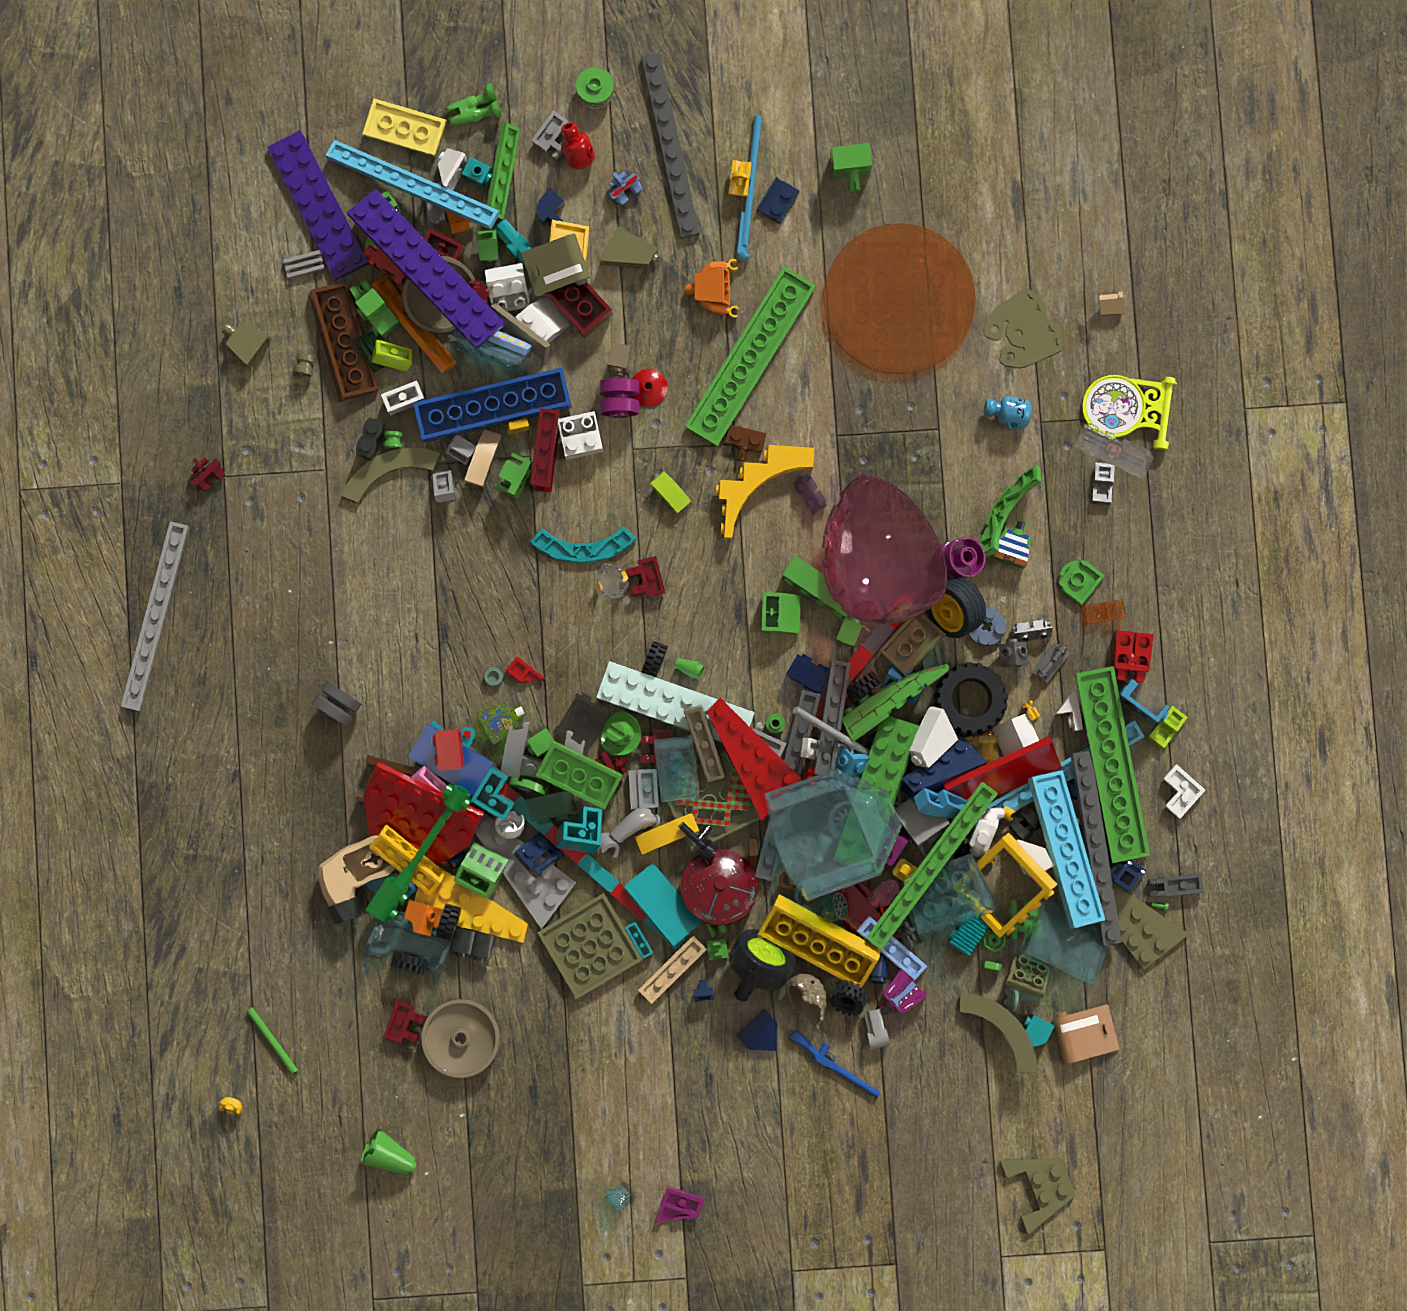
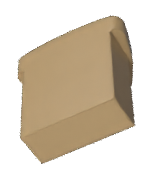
M1123 291L1118 292V294L1099 295L1100 315L1124 314L1125 302Z

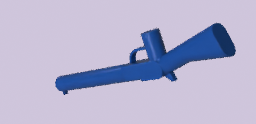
M799 1030L795 1031L788 1038L805 1048L814 1057L811 1061H818L874 1096L875 1100L880 1094L879 1090L826 1058L825 1055L829 1053L827 1051L830 1048L826 1043H823L818 1051Z

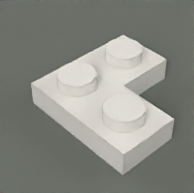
M1177 764L1163 778L1164 781L1177 791L1165 807L1180 819L1203 794L1205 789Z

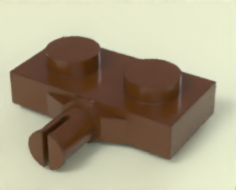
M730 425L725 444L739 449L736 460L740 461L741 458V462H744L747 451L762 453L767 433Z

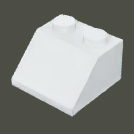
M546 296L530 304L516 316V319L548 343L570 326L568 321Z

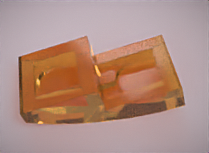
M1123 599L1082 606L1085 625L1126 618Z

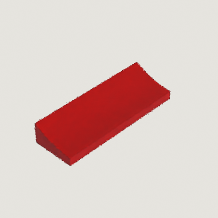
M1048 736L945 782L943 785L946 791L969 800L981 782L997 792L996 797L1029 783L1028 778L1052 773L1061 769L1062 766L1053 741Z

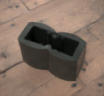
M370 417L365 421L362 430L363 435L359 438L356 445V453L359 457L368 460L376 457L379 448L378 443L382 440L383 432L385 431V425L382 421Z
M456 928L451 951L456 952L455 956L466 958L467 954L475 956L474 960L485 962L486 958L491 959L495 936Z

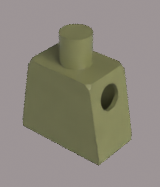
M242 322L237 328L228 323L222 330V333L229 337L226 345L249 368H251L271 340L267 334Z

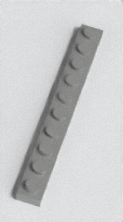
M171 521L169 523L121 707L137 711L142 709L190 528L187 525Z

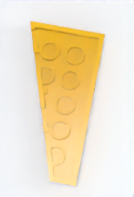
M442 869L446 874L430 895L418 887L415 902L444 909L446 903L460 907L461 913L457 926L524 943L528 923L489 898L486 899L454 882L455 876Z

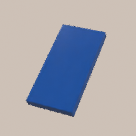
M428 723L408 757L423 766L425 765L429 770L452 784L461 786L470 795L474 796L494 763L462 744L464 767L461 769L438 770V766H435L434 755L437 754L436 746H433L432 736L439 729Z

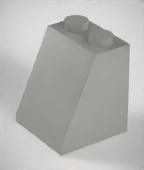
M911 799L899 803L892 810L896 819L924 859L950 825L946 818L918 812L916 802L914 803Z

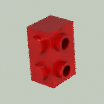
M461 728L435 731L432 741L433 746H436L437 754L434 755L435 766H438V770L463 768L464 756Z

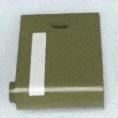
M575 233L521 253L536 296L569 284L576 283L579 286L588 283L587 279L590 278Z

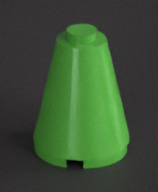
M377 1128L370 1137L372 1140L369 1144H366L360 1158L361 1164L402 1175L412 1173L417 1164L414 1162L415 1157L384 1131Z

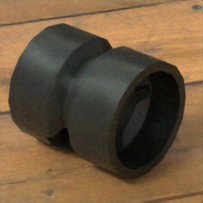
M1028 806L1019 813V818L1014 817L1012 821L1007 823L1012 832L1024 842L1032 836V831L1036 832L1041 828L1038 815ZM1024 822L1028 827L1024 828L1021 824Z

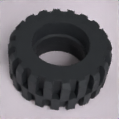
M978 662L958 664L949 669L936 684L933 694V706L944 709L955 734L967 737L978 736L993 729L1004 717L1008 706V693H1006L1005 689L1007 687L1000 679L1001 676L998 673L996 674L989 666L986 667ZM972 681L979 683L988 694V706L977 717H965L954 708L952 701L953 693L964 682Z

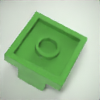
M512 452L511 458L522 465L507 460L499 477L502 478V483L510 486V488L508 489L496 483L495 488L517 500L532 472L533 462Z

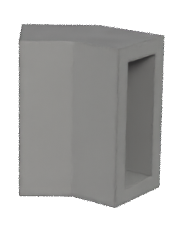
M456 434L448 446L446 454L467 465L472 459L477 446Z

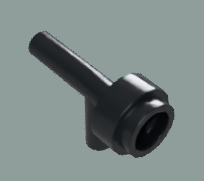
M684 822L680 823L678 828L699 847L697 854L702 859L709 860L717 852L716 844L711 839L704 842L712 828L709 825H705L699 835H697Z

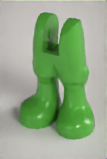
M492 83L485 86L483 94L469 96L445 108L447 114L459 111L461 113L449 119L450 125L477 122L483 117L488 116L495 118L503 117ZM491 103L490 105H488V106H486V107H484V108H481V109H477V108H476V107H478L479 105Z

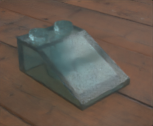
M692 735L654 740L661 802L700 797Z

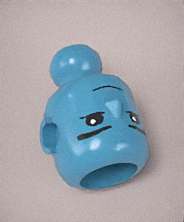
M1005 396L1000 403L993 399L986 400L984 415L987 417L997 416L1000 425L1016 430L1024 429L1029 424L1032 412L1030 401L1011 396Z

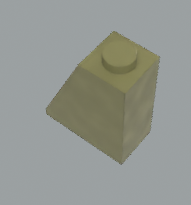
M617 227L599 260L603 265L649 268L651 264L655 265L659 255L657 254V247Z

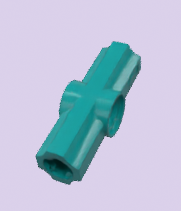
M507 220L500 222L494 230H496L499 238L506 244L510 253L525 266L521 253L532 249L531 245L522 234H518Z

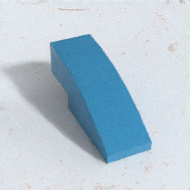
M923 788L914 796L918 812L941 818H955L968 801L944 789L937 794Z

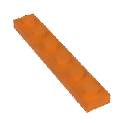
M383 277L373 282L370 287L378 293L390 311L440 372L444 373L454 368L457 362L435 335L430 331L420 328L409 318L403 307L402 295L389 279Z

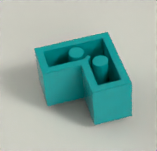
M491 767L471 801L505 821L516 804L500 794L509 776L495 767Z
M583 806L577 814L576 823L564 821L557 829V848L594 853L601 845L602 809Z

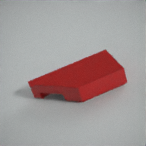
M517 656L505 670V672L520 683L542 681L545 679V677Z

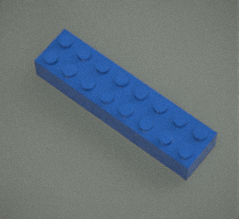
M562 368L413 403L423 443L539 416L540 408L559 411L572 408Z

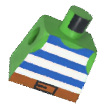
M1015 521L1013 530L1005 528L999 539V552L991 555L990 558L1025 569L1031 541L1030 536L1023 534L1027 524Z

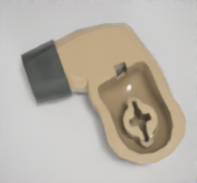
M376 835L341 849L319 866V882L322 894L329 906L327 909L335 925L362 916L358 896H355L356 888L365 885L370 880L388 876L395 869L369 848L370 844L377 837Z

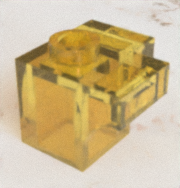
M984 733L981 736L967 737V742L984 760L998 759V736H993L992 733Z

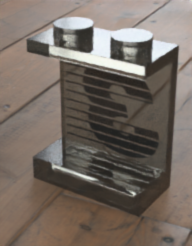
M582 692L581 695L576 693L574 701L553 733L565 740L567 731L573 732L571 739L579 745L584 740V752L587 753L610 716V712L607 711L609 709L607 706L600 702L596 705L591 702L592 697Z

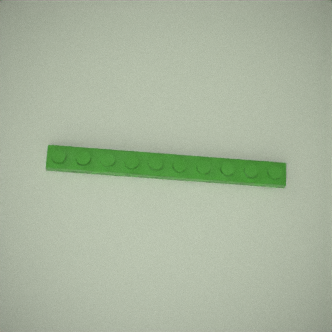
M981 782L866 939L882 950L997 796V792Z

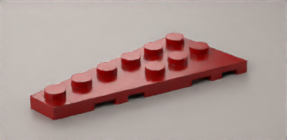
M719 697L706 712L722 741L724 749L730 757L733 767L759 819L762 821L802 779Z

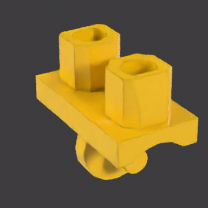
M733 160L728 195L747 197L752 162Z

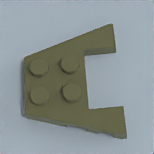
M1062 1158L1000 1161L1006 1178L1025 1171L1028 1176L1039 1209L1021 1216L1027 1233H1031L1076 1196Z

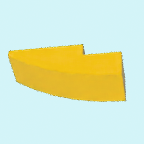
M690 813L636 836L635 839L641 854L649 853L687 837L678 828L682 822L687 824L695 833L698 832L699 828L693 814Z

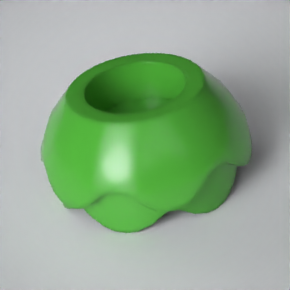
M989 928L982 936V944L987 950L997 952L1004 948L1006 935L1004 934L999 938Z

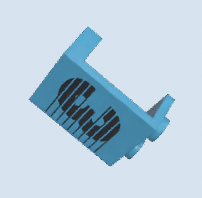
M1133 679L1127 681L1119 691L1120 701L1152 725L1163 722L1169 714L1167 712L1169 706L1160 707L1154 715L1130 697L1138 683Z

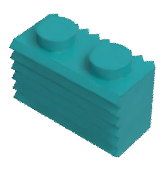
M971 911L968 914L964 913L958 921L961 925L957 930L953 929L948 936V939H950L948 944L968 957L989 927L982 918Z

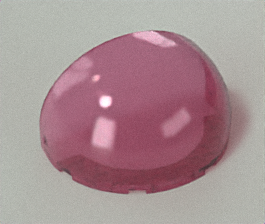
M861 473L840 493L842 497L837 505H833L827 519L822 548H825V560H822L825 582L834 602H837L842 607V611L855 619L876 624H892L907 621L926 612L942 599L947 586V566L944 553L931 524L909 496L882 478Z

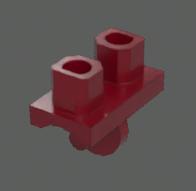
M195 458L193 462L196 466L191 471L194 474L199 470L201 471L190 481L194 487L197 486L204 492L211 486L206 479L210 473L217 480L223 477L225 473L217 458L205 468L203 466L209 461L204 458L199 462Z
M607 751L602 752L601 756L594 760L616 772L618 767L621 774L626 772L623 764L628 762L626 758L620 760L618 755H614L615 764H613Z

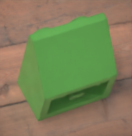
M763 592L761 633L799 634L801 596L787 593Z

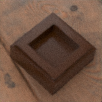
M749 839L750 866H757L756 839Z

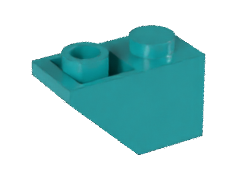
M1033 1014L1031 1017L1027 1016L1022 1025L1025 1027L1024 1029L1028 1033L1033 1047L1045 1044L1055 1027Z

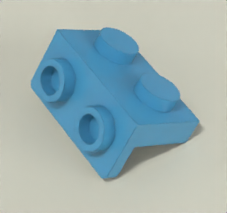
M842 748L836 759L834 776L832 778L827 777V779L837 790L854 789L863 771L866 769V762L870 758L867 754H852L847 748Z

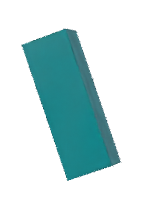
M636 922L625 927L643 959L654 953Z

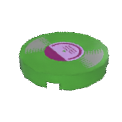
M518 777L510 779L509 786L517 791L535 797H545L547 789H543L542 785L527 779H522V782L517 781Z

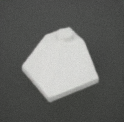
M447 148L445 153L442 152L437 162H439L438 167L443 187L453 191L468 161L466 154Z

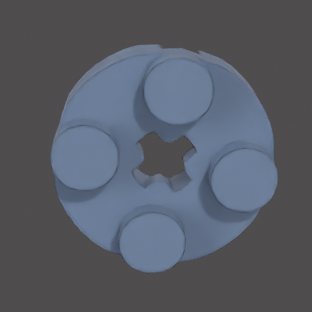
M986 607L985 622L991 623V631H983L982 627L984 625L982 624L976 630L969 633V636L975 643L990 646L1002 639L1006 631V622L998 610Z

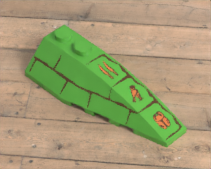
M944 664L905 676L886 685L870 696L868 694L864 695L858 700L860 703L855 707L851 705L843 711L842 722L851 740L854 742L886 719L892 712V708L899 709L907 701V697H915L923 690L922 687L924 685L926 687L945 674L949 666Z

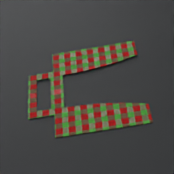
M681 745L675 804L693 806L692 814L696 824L729 827L731 810L749 811L750 802L749 796L735 769L733 768L727 802L698 800L699 763L695 746ZM698 808L725 811L724 820L697 818Z

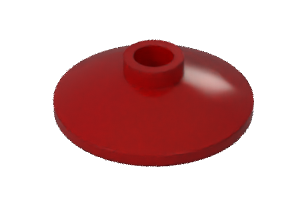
M643 369L633 376L632 379L639 381V395L632 398L639 400L640 405L651 407L664 400L668 391V385L665 377L659 371ZM647 383L652 385V388L649 390L645 388Z

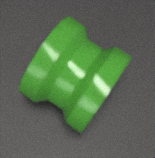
M384 431L385 442L383 443V448L401 449L400 439L403 433Z

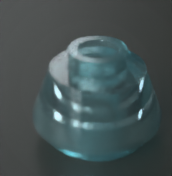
M615 1185L605 1191L606 1199L616 1209L620 1211L626 1208L630 1198L628 1197L629 1191L623 1185L620 1187Z

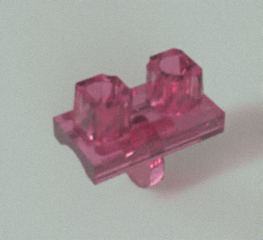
M894 880L881 882L873 890L874 894L868 900L875 909L882 903L884 906L888 905L899 892L898 883Z

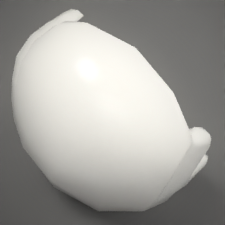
M512 811L505 821L497 817L495 820L496 832L506 839H514L520 836L524 830V816H520L515 811Z

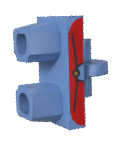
M624 171L620 175L613 172L612 176L614 179L609 184L611 187H614L616 184L619 185L607 193V195L619 205H623L629 200L623 191L629 188L635 195L643 189L638 181L640 177L633 173L623 181L627 176Z

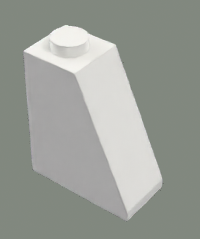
M928 708L910 748L911 760L917 766L929 768L958 740L944 709Z

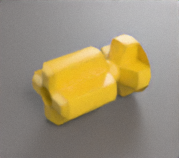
M1032 700L1022 705L1023 708L1028 709L1026 713L1030 721L1040 717L1036 707H1031Z

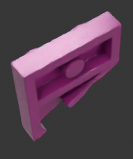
M667 1185L656 1223L670 1220L680 1221L685 1218H698L704 1198Z

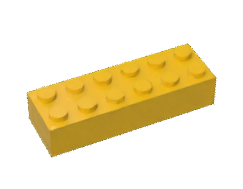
M780 894L758 932V935L843 981L847 980L848 983L853 981L854 985L860 984L859 988L864 985L878 962L881 949Z

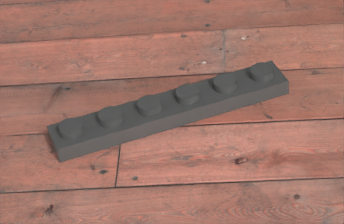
M831 660L821 721L840 732L851 663ZM822 730L819 731L813 774L832 778L834 776L839 740Z

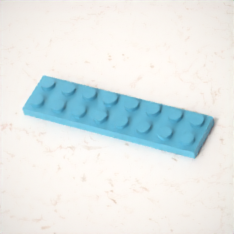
M1063 770L1028 778L1049 856L1054 865L1053 870L1070 929L1104 921L1105 917Z

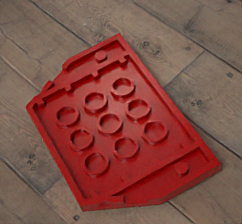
M378 762L364 794L368 833L378 836L383 827L388 825L419 850L447 807L443 802L444 798L441 797L443 792ZM469 806L465 811L463 809L460 812L453 811L425 853V856L437 866H440L468 847L484 812L472 806Z

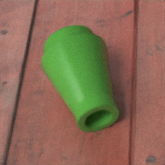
M681 658L677 659L674 667L693 680H699L704 671V665L701 662Z

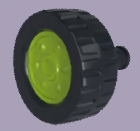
M749 929L742 932L729 952L730 966L742 979L734 995L737 1000L742 1002L749 999L755 987L768 991L782 988L790 978L796 965V959L792 952L758 935L759 930Z

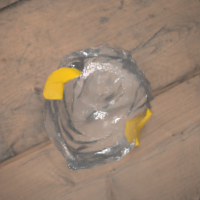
M606 562L601 566L596 578L599 591H601L604 597L612 599L621 598L629 586L626 572L620 566L611 565Z

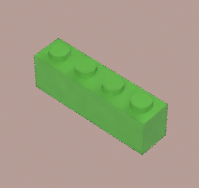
M796 555L782 575L785 578L784 582L791 587L797 586L801 589L799 592L808 598L810 596L815 598V603L825 609L827 606L832 610L831 614L838 619L842 617L844 619L847 618L859 600L858 597Z

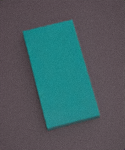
M654 863L623 887L672 947L702 923L688 911L682 897Z

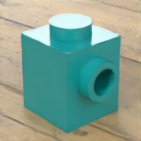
M470 157L462 172V176L464 179L484 188L485 184H489L491 181L492 170L491 167Z

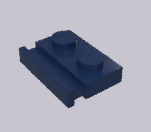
M776 177L757 207V211L762 212L767 217L781 224L800 190Z

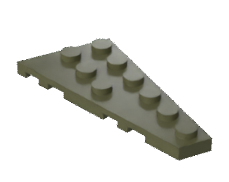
M1112 882L1122 943L1142 969L1147 968L1189 935V933Z

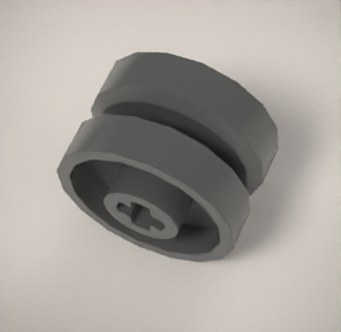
M326 681L321 690L330 697L329 700L321 695H317L312 704L332 720H337L343 725L348 726L352 717L344 711L345 707L352 712H357L362 704Z

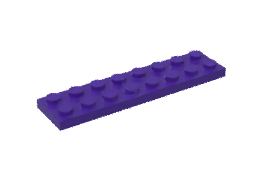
M301 130L268 146L267 148L335 281L368 265L369 262L365 255H363V251Z

